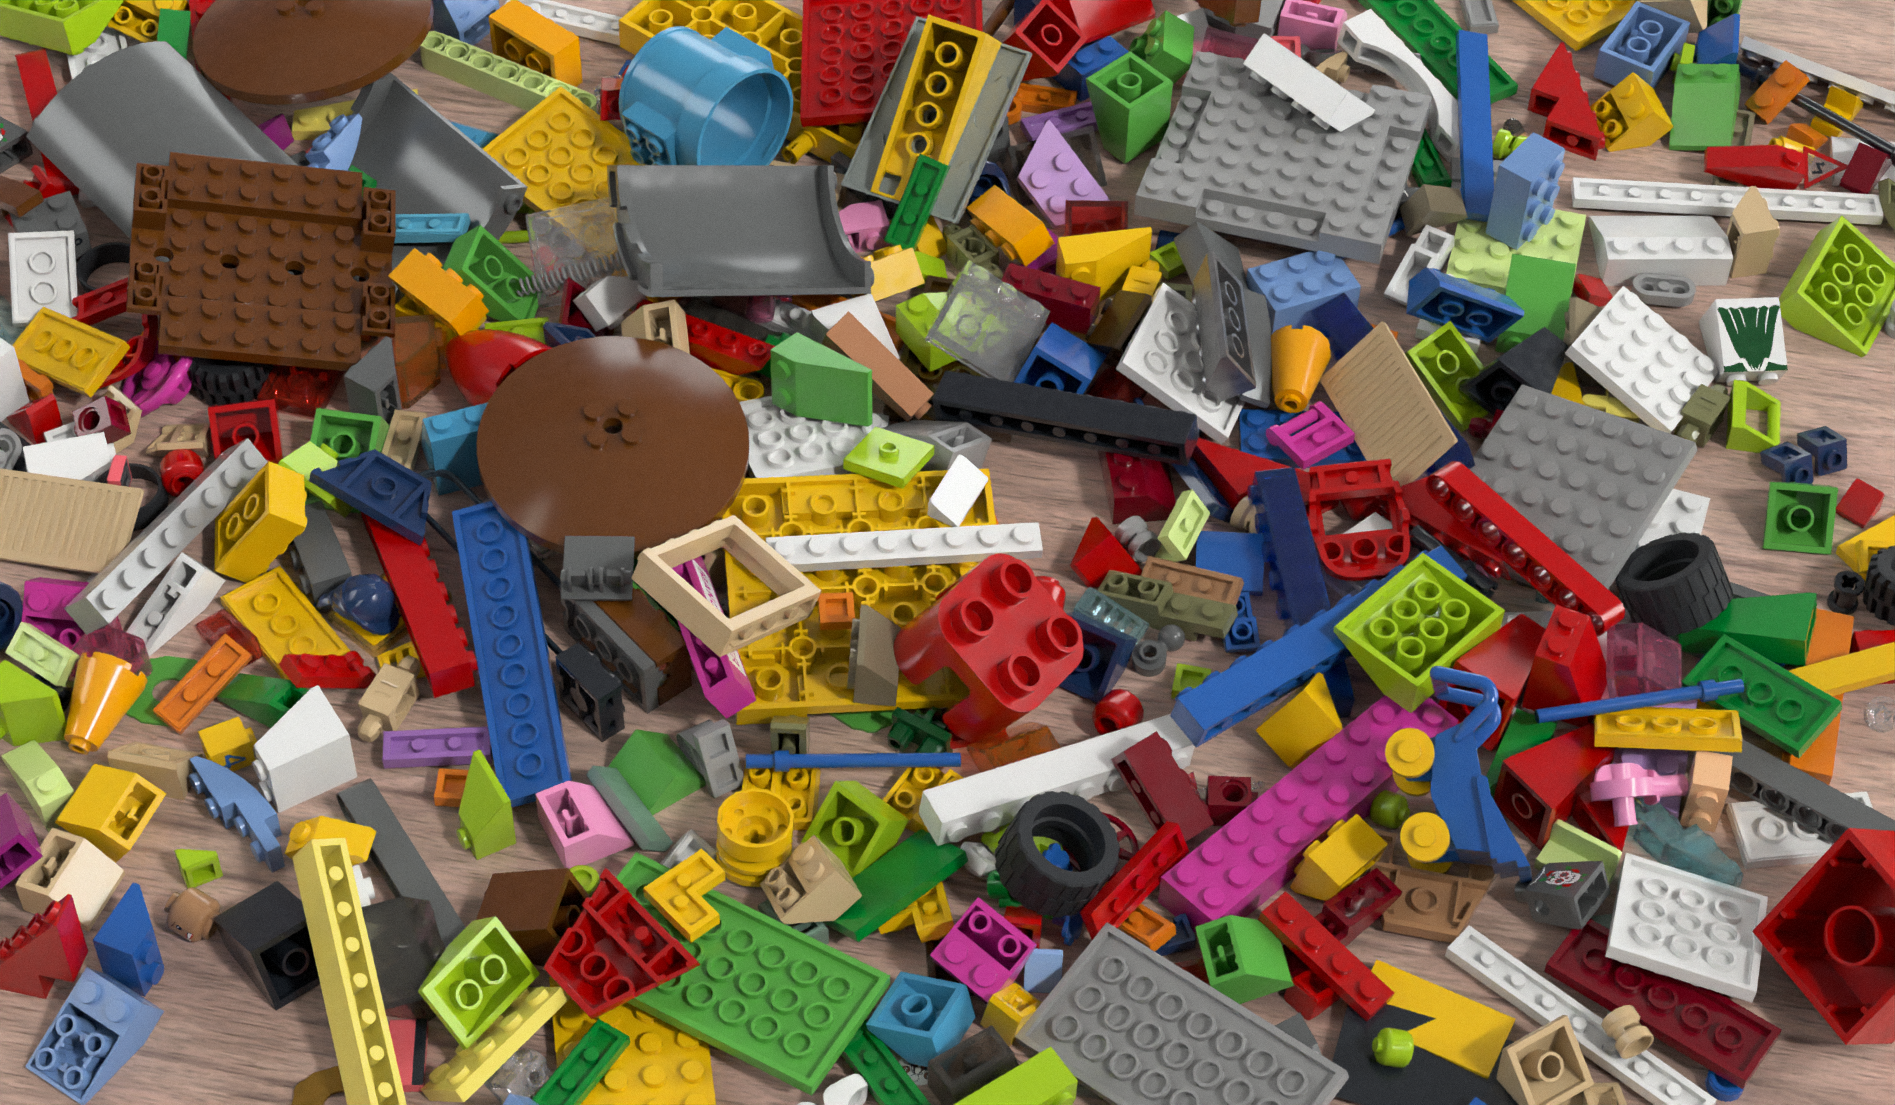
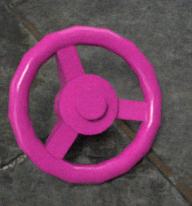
M159 339L156 342L155 351L149 364L139 372L128 377L122 389V393L142 410L141 417L150 414L162 404L171 403L174 405L179 403L188 394L192 386V379L188 376L187 371L192 364L193 357L180 356L179 361L176 363L172 355L158 354ZM144 375L142 379L143 389L134 396L136 387Z

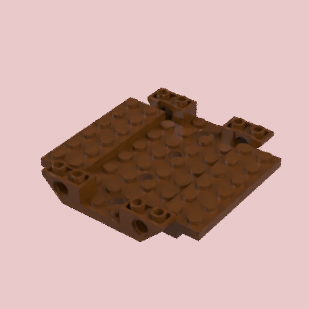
M170 152L169 166L137 163L132 210L126 311L129 313L159 315L158 354L348 371L351 366L356 365L361 360V335L395 338V285L392 284V280L388 275L392 272V252L396 237V190L364 187L362 196V172ZM164 256L169 258L170 261H158L156 257ZM232 263L236 268L228 269L223 267L222 264ZM295 269L302 274L292 275L288 273V270ZM353 276L364 277L366 281L358 282L353 279Z

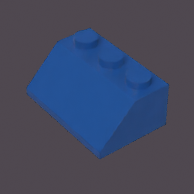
M1425 267L1409 280L1406 314L1440 326L1451 321L1460 333L1489 343L1524 317V310L1509 296L1500 294L1491 288L1472 284L1466 279L1441 273V271L1435 268Z

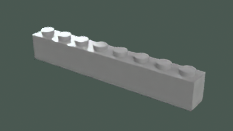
M248 438L226 449L64 609L86 635L108 625L240 493L264 467L267 460Z

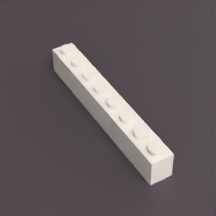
M1171 714L924 790L918 814L937 846L948 842H959L967 836L983 831L990 832L999 826L1011 823L1024 803L1037 794L1041 795L1047 791H1064L1083 797L1087 801L1093 796L1122 789L1126 784L1110 759L1156 731L1161 738H1164L1169 743L1172 749V756L1181 769L1190 765L1195 746L1170 717Z

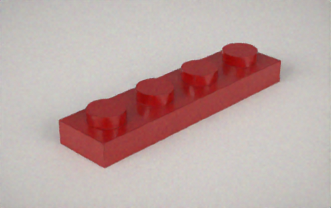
M1167 821L1080 911L1091 940L1094 939L1107 922L1118 928L1160 884L1161 876L1190 852L1178 823Z
M1286 891L1260 913L1258 920L1366 1022L1394 996L1395 993Z

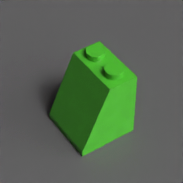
M1132 52L1126 53L1086 78V85L1105 150L1126 164L1163 140L1170 120L1173 82Z
M1512 254L1504 295L1509 296L1524 310V317L1497 337L1496 352L1506 353L1544 327L1562 341L1564 340L1566 328L1564 313L1569 310V298H1571L1576 264Z

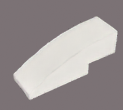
M1425 225L1416 243H1412L1386 288L1384 297L1407 306L1409 280L1425 267L1441 271L1454 247V236Z

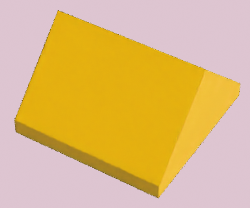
M1317 672L1272 709L1255 729L1289 768L1294 769L1343 729L1323 674Z

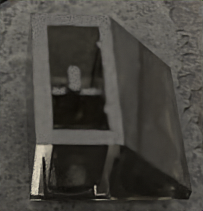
M991 1025L928 1061V1087L942 1105H954L1019 1066L1014 1052Z

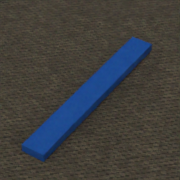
M1458 30L1456 34L1461 195L1468 217L1466 219L1488 222L1494 193L1487 34Z

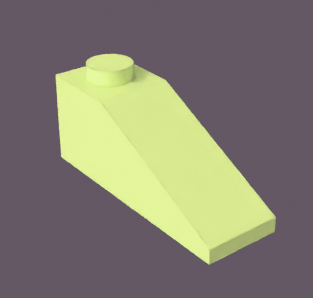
M35 740L1 755L2 760L47 831L50 832L52 828L60 827L55 821L74 794V790L58 765Z

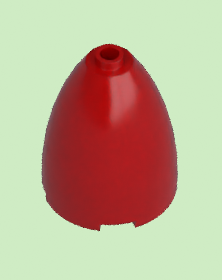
M492 329L471 330L461 336L455 335L448 342L446 359L456 386L472 407L488 403L496 389L512 372L531 358L552 347L533 338L509 331Z

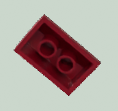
M1098 450L1112 524H1121L1132 516H1140L1145 522L1167 520L1176 504L1168 463Z

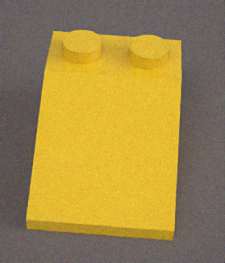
M1151 227L1059 237L1057 241L1055 275L1101 287V302L1117 293L1118 290H1122L1132 265L1141 267L1144 262L1150 259L1152 229Z

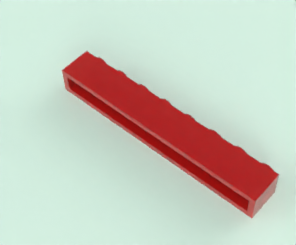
M360 511L361 518L387 582H389L395 595L396 605L434 698L475 686L473 671L478 670L474 653L472 650L466 651L465 647H468V642L463 627L456 628L455 624H458V618L454 605L446 604L449 601L444 582L437 583L436 579H439V572L435 560L427 559V557H430V551L425 537L423 543L419 546Z

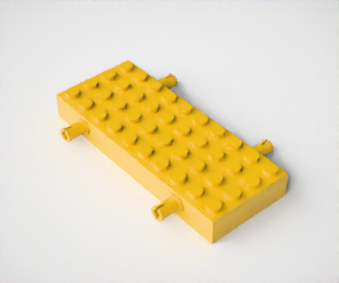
M643 0L619 19L620 47L634 55L653 36L675 26L689 27L710 40L725 27H728L770 51L774 69L783 74L788 80L793 95L792 119L786 139L791 141V143L781 151L782 157L786 162L790 161L791 164H796L808 151L831 163V156L838 151L852 159L869 123L859 122L802 127L800 104L803 17L773 0Z

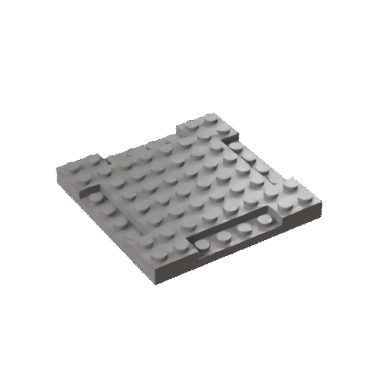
M1197 51L1182 85L1181 98L1155 158H1151L1135 195L1134 215L1188 226L1198 221L1213 231L1316 252L1319 250L1335 254L1336 256L1379 264L1429 118L1432 96L1415 91L1409 92L1378 85H1372L1369 94L1358 90H1347L1375 109L1374 113L1341 132L1331 125L1326 130L1312 120L1315 114L1311 111H1308L1305 115L1291 105L1294 99L1288 96L1284 100L1270 90L1273 84L1267 81L1265 85H1262L1252 78L1250 74L1253 70L1243 64L1244 59Z

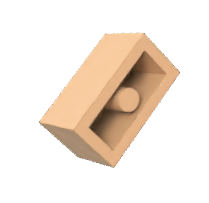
M1709 751L1695 752L1687 778L1689 789L1687 794L1682 796L1679 825L1699 831L1715 832L1729 792L1733 756Z

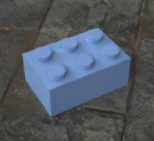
M1636 1L1599 49L1593 77L1616 86L1634 72L1655 89L1669 70L1673 54H1679L1683 44L1686 43L1691 22Z
M1533 132L1499 165L1486 234L1518 250L1526 241L1530 242L1534 238L1537 230L1543 224L1547 225L1551 221L1555 213L1553 203L1560 190L1558 180L1565 168V163H1563L1565 148Z
M1319 250L1317 252L1309 251L1247 270L1246 281L1248 289L1266 297L1271 335L1284 326L1292 325V329H1302L1303 325L1314 326L1357 313L1361 286L1342 258L1335 254Z

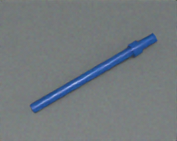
M1714 679L1698 681L1695 686L1536 709L1534 714L1535 720L1539 724L1700 699L1701 702L1714 701L1718 699V696L1743 693L1744 683L1742 679L1715 682Z
M774 750V754H746V769L774 768L775 772H789V768L961 767V753L789 754V750Z

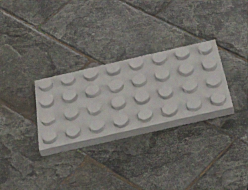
M1108 922L1015 1036L1018 1044L1035 1055L1051 1046L1078 1080L1079 1084L1111 1105H1329L1349 1078L1347 1071Z

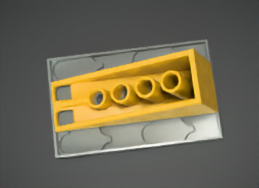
M928 15L927 19L916 16L841 185L899 204L920 154H923L951 166L930 215L958 224L965 212L976 182L980 178L1012 100L1016 96L1032 53L1003 44L985 32Z

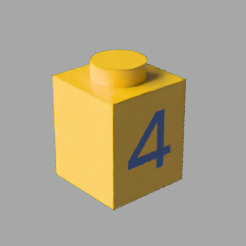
M239 716L198 731L202 750L207 760L226 767L232 772L252 765V762L255 761L253 749L254 744L257 742L251 727L244 728Z

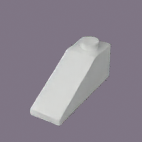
M181 552L122 638L150 657L207 608L226 580L202 563Z

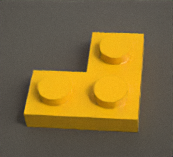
M701 848L643 888L644 897L692 943L720 923L719 913L702 896L725 881V871Z
M942 881L878 928L880 934L900 931L906 926L915 923L921 943L944 938L954 927L955 923Z

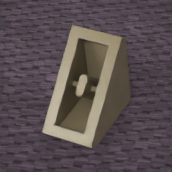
M1423 184L1400 207L1407 236L1421 233L1425 225L1437 228L1468 218L1461 191L1457 188Z

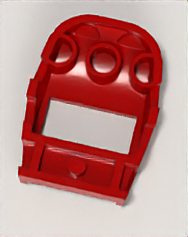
M128 277L73 298L72 304L78 310L77 316L72 317V319L90 326L126 312ZM142 314L143 336H134L126 342L130 349L98 389L128 378L149 364L157 342L159 325L157 315Z
M1390 458L1309 467L1310 528L1324 571L1336 579L1345 581L1385 578L1394 567L1400 564L1406 565L1410 553V515L1402 498L1399 481H1393L1390 474L1392 466ZM1387 495L1392 529L1325 536L1320 506L1321 501Z

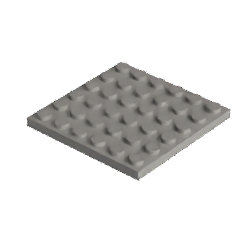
M1521 385L1467 468L1609 589L1698 449L1693 441ZM1506 563L1512 579L1532 586Z

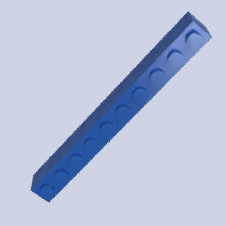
M1442 546L1430 552L1424 550L1414 558L1416 559L1420 554L1424 553L1461 580L1465 581L1468 576ZM1400 564L1394 567L1379 582L1377 579H1374L1367 583L1360 593L1354 596L1351 594L1344 596L1329 611L1325 609L1318 611L1303 626L1300 627L1298 624L1292 626L1279 640L1275 642L1273 640L1266 641L1253 655L1246 657V655L1240 656L1227 670L1222 673L1219 671L1211 673L1196 688L1193 689L1191 686L1185 688L1175 697L1176 703L1170 717L1197 748L1299 688L1317 672L1324 673L1353 656L1334 633V626L1406 566Z

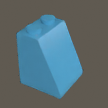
M488 403L422 419L421 445L429 469H435V471L440 469L448 470L457 475L469 488L483 485L477 461V435L482 414ZM432 477L439 496L461 490L448 478Z

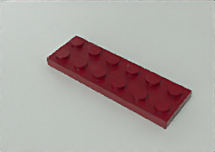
M1592 919L1582 929L1571 930L1546 963L1545 973L1611 1012L1624 1005H1632L1640 1016V1024L1646 1026L1653 1037L1741 1089L1746 1086L1778 1040L1782 1029L1716 991L1694 986L1688 982L1606 957L1610 930Z

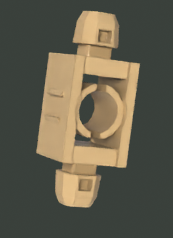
M406 656L396 667L386 663L383 664L358 703V707H360L363 715L358 726V736L360 739L370 743L376 740L383 730H398L420 695L416 678L420 672L421 665L417 658Z

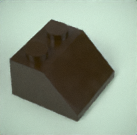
M1118 290L1114 298L1109 297L1101 310L1103 315L1098 325L1093 323L1085 336L1087 344L1107 355L1104 360L1105 363L1114 368L1117 367L1146 309L1152 303V296L1146 293Z

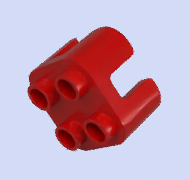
M1002 553L988 556L941 591L935 597L936 602L909 621L898 632L894 641V656L897 665L912 684L918 685L942 667L948 666L954 670L969 688L970 694L954 704L943 715V720L957 736L974 743L989 740L1037 708L1080 664L1084 651L1082 631L1078 623L1064 612L1036 579L1034 572L1025 562Z

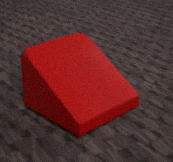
M1584 274L1575 275L1572 290L1578 298L1598 307L1607 305L1613 298L1601 278Z
M1857 478L1837 505L1836 513L1864 528L1880 510L1885 495L1882 491Z

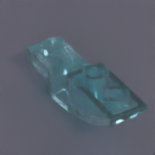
M1634 798L1636 821L1638 824L1636 825L1633 839L1647 853L1661 864L1731 886L1740 887L1744 874L1741 872L1738 864L1729 859L1718 848L1714 839L1710 835L1705 834L1697 824L1684 830L1679 820L1675 816L1670 815L1659 802L1655 805H1647L1644 803V798Z

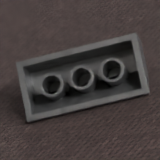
M1211 251L1206 254L1194 278L1195 295L1192 296V302L1198 315V321L1195 322V326L1202 346L1199 347V355L1204 363L1205 373L1202 374V380L1207 391H1212L1221 401H1224L1257 387L1242 283L1220 258Z

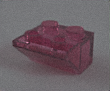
M1644 623L1616 624L1607 631L1606 678L1609 698L1681 688V644Z

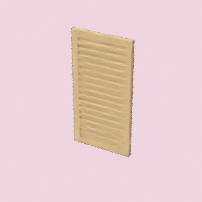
M1383 321L1320 379L1344 423L1355 433L1354 440L1366 460L1390 458L1392 462L1390 474L1393 481H1399L1400 486L1417 479L1458 442V439L1394 335Z
M0 468V560L99 574L129 545L144 490L141 488Z

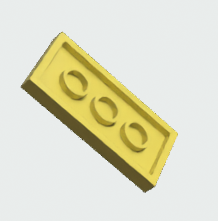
M541 986L526 988L468 1049L463 1050L459 1045L455 1050L457 1055L448 1063L435 1068L429 1075L430 1081L421 1091L429 1101L465 1102L570 998L562 987Z

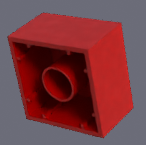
M1848 828L1752 932L1845 1045L1892 1044L1895 1041V831Z

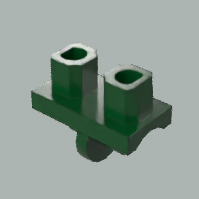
M933 706L927 713L917 710L913 715L897 707L892 713L893 726L887 736L889 747L898 752H904L910 742L919 746L915 753H953V749L950 748L952 734L947 732L948 726L946 723L940 721L942 716L941 709Z

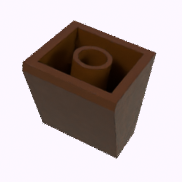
M568 868L493 873L476 920L496 916L531 963L544 967L567 928H572L584 909L582 904L585 899L591 897Z

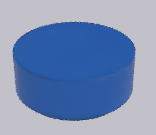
M1708 1071L1705 1086L1711 1096L1720 1101L1731 1102L1742 1095L1744 1088L1741 1089L1713 1071Z

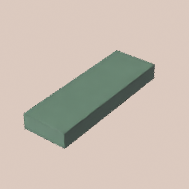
M593 765L586 774L587 778L641 849L666 852L673 844V841L617 768Z

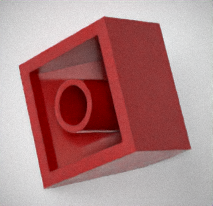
M277 398L207 407L215 460L226 449L246 438L252 442L267 462L270 461L278 464L283 459Z

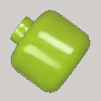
M1389 790L1379 793L1373 800L1370 808L1372 821L1390 829L1400 827L1410 815L1408 801L1405 796Z
M1384 1028L1373 1039L1372 1051L1376 1061L1381 1065L1404 1068L1412 1059L1414 1040L1408 1031Z

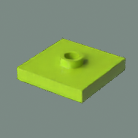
M875 426L843 459V469L904 488L934 456L935 445Z

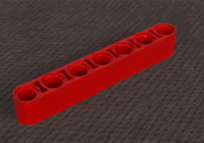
M45 48L15 55L32 121L41 114L49 102L57 95ZM41 152L46 175L53 183L56 195L68 191L71 192L72 196L78 195L79 188Z
M1458 461L1449 462L1426 479V490L1434 501L1552 604L1590 616L1597 637L1603 635L1624 619L1625 608L1618 597L1464 464Z

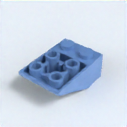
M433 0L434 31L474 46L490 33L488 16L500 8L499 0Z
M86 967L25 1067L79 1104L85 1105L145 1044L164 1010L110 975Z

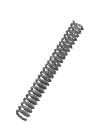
M618 252L616 253L618 267L616 266L613 254H610L612 269L607 256H604L606 271L600 257H598L600 272L597 269L595 259H592L594 274L591 271L589 261L586 260L588 276L585 273L583 263L580 262L582 278L577 264L574 263L573 265L576 279L573 276L571 266H567L570 278L575 282L578 279L583 281L584 278L589 279L591 276L595 278L597 274L601 276L603 273L608 274L609 271L613 273L615 269L620 271L621 268L624 270L625 268ZM562 266L561 271L565 281L567 275L565 268ZM555 269L558 284L554 279L553 271H549L552 286L548 281L545 271L543 276L546 287L542 283L541 274H537L540 289L536 284L533 274L531 275L534 290H532L527 276L525 277L528 291L524 288L523 279L519 278L522 292L520 293L517 290V294L522 297L524 293L529 295L530 292L535 293L536 290L541 292L542 288L547 290L548 287L553 289L554 285L556 287H559L560 284L564 285L559 269Z

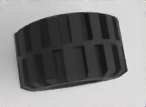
M193 357L189 368L194 391H196L197 397L200 400L205 399V403L210 406L214 404L223 405L248 402L254 399L260 400L264 397L263 392H268L271 388V382L274 381L272 364Z
M1889 546L1888 549L1877 551V554H1873L1870 559L1863 591V603L1867 605L1866 609L1870 613L1875 614L1876 618L1887 621V624L1895 626V546Z

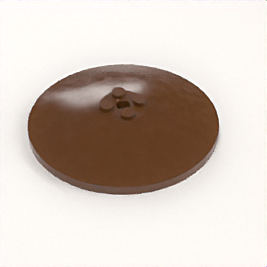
M216 0L204 13L196 27L193 37V52L201 74L216 90L235 99L265 105H293L326 100L371 84L404 63L420 47L430 31L434 17L433 0Z
M625 336L593 337L551 348L519 366L501 383L490 398L481 417L477 435V461L481 481L494 507L513 528L530 540L555 552L564 554L565 536L635 537V560L646 548L656 547L671 538L676 539L688 534L693 529L698 530L708 526L712 522L719 520L726 513L739 494L745 480L749 462V431L745 414L731 388L714 370L696 357L678 348L649 339ZM609 426H617L622 429L615 434L605 431Z

